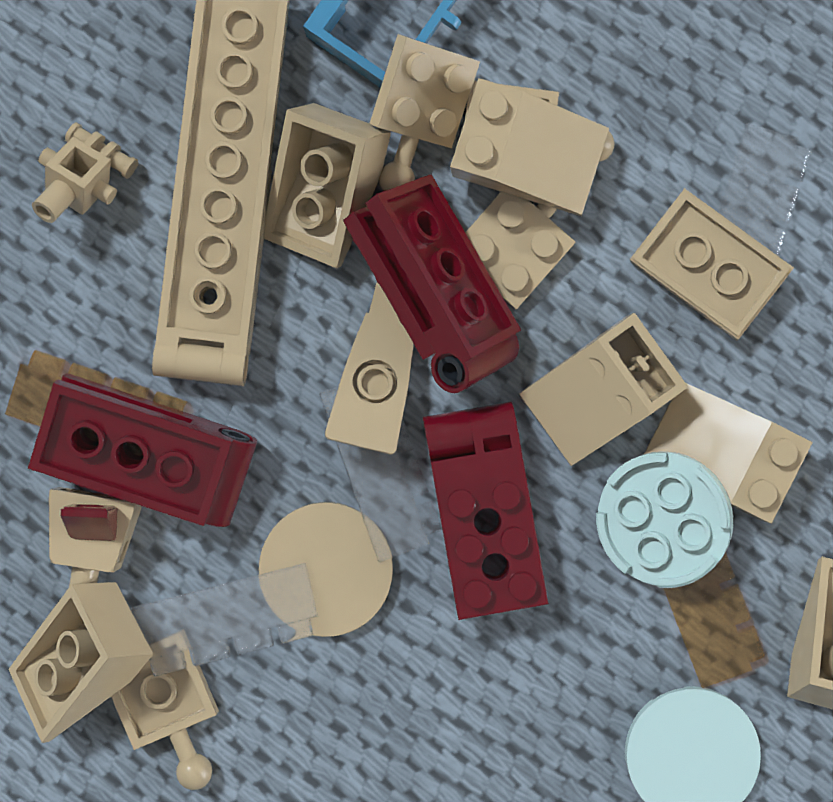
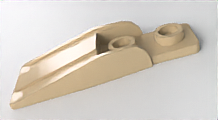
M376 283L369 313L366 312L345 365L326 427L325 437L328 440L392 455L397 449L409 386L413 342L378 283Z

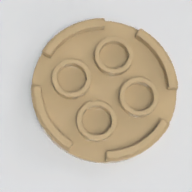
M335 502L308 504L286 515L269 533L259 560L260 585L270 608L290 627L313 636L331 637L343 635L366 624L382 607L392 582V555L388 542L380 528L362 512L345 504Z

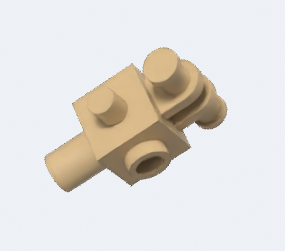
M75 122L70 126L65 135L67 143L58 152L47 147L40 154L38 162L45 166V190L32 203V208L42 220L53 223L68 207L83 215L97 199L108 205L117 194V189L109 185L110 167L121 172V175L128 179L136 170L138 159L130 158L120 152L121 146L114 141L107 145L104 144V135L99 132L91 134L84 130L82 125Z

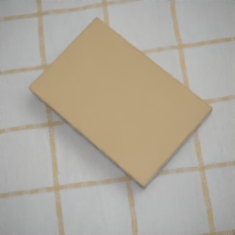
M685 188L630 258V262L736 341L739 340L794 269L786 261Z

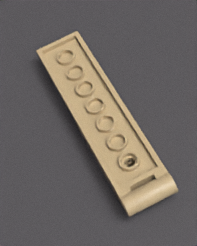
M196 0L156 343L153 353L152 371L154 376L244 386L246 383L264 242L265 216L272 170L270 169L290 0ZM209 289H215L217 299L213 304L207 305L203 299L204 293Z

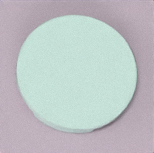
M659 451L643 454L631 459L620 466L609 477L601 494L598 512L596 513V525L599 539L606 554L624 574L628 573L632 577L642 582L656 585L658 588H675L699 580L719 563L727 551L732 537L733 512L724 486L709 468L687 455Z
M687 686L668 691L653 700L651 699L634 718L625 744V760L630 779L645 802H743L751 792L760 768L761 752L759 739L749 717L736 703L725 695L703 687Z

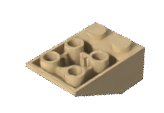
M632 313L527 387L519 395L564 458L572 466L654 413L687 389L688 386L637 315Z

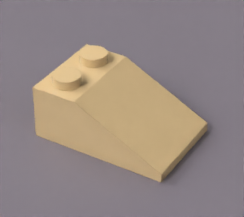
M478 78L451 162L452 177L582 216L609 128L524 91Z
M315 103L287 109L265 216L264 239L334 268L341 267L353 241L343 219L354 211L367 207L365 203L371 199L383 170L391 131L378 128L367 122Z
M687 384L688 388L671 400L644 454L666 451L680 453L696 459L709 468L720 480L728 494L731 506L758 520L772 524L813 442L772 421Z
M822 556L817 562L791 656L787 697L833 709V559Z
M116 582L71 584L8 670L41 743L53 740L128 685L151 658L153 652Z

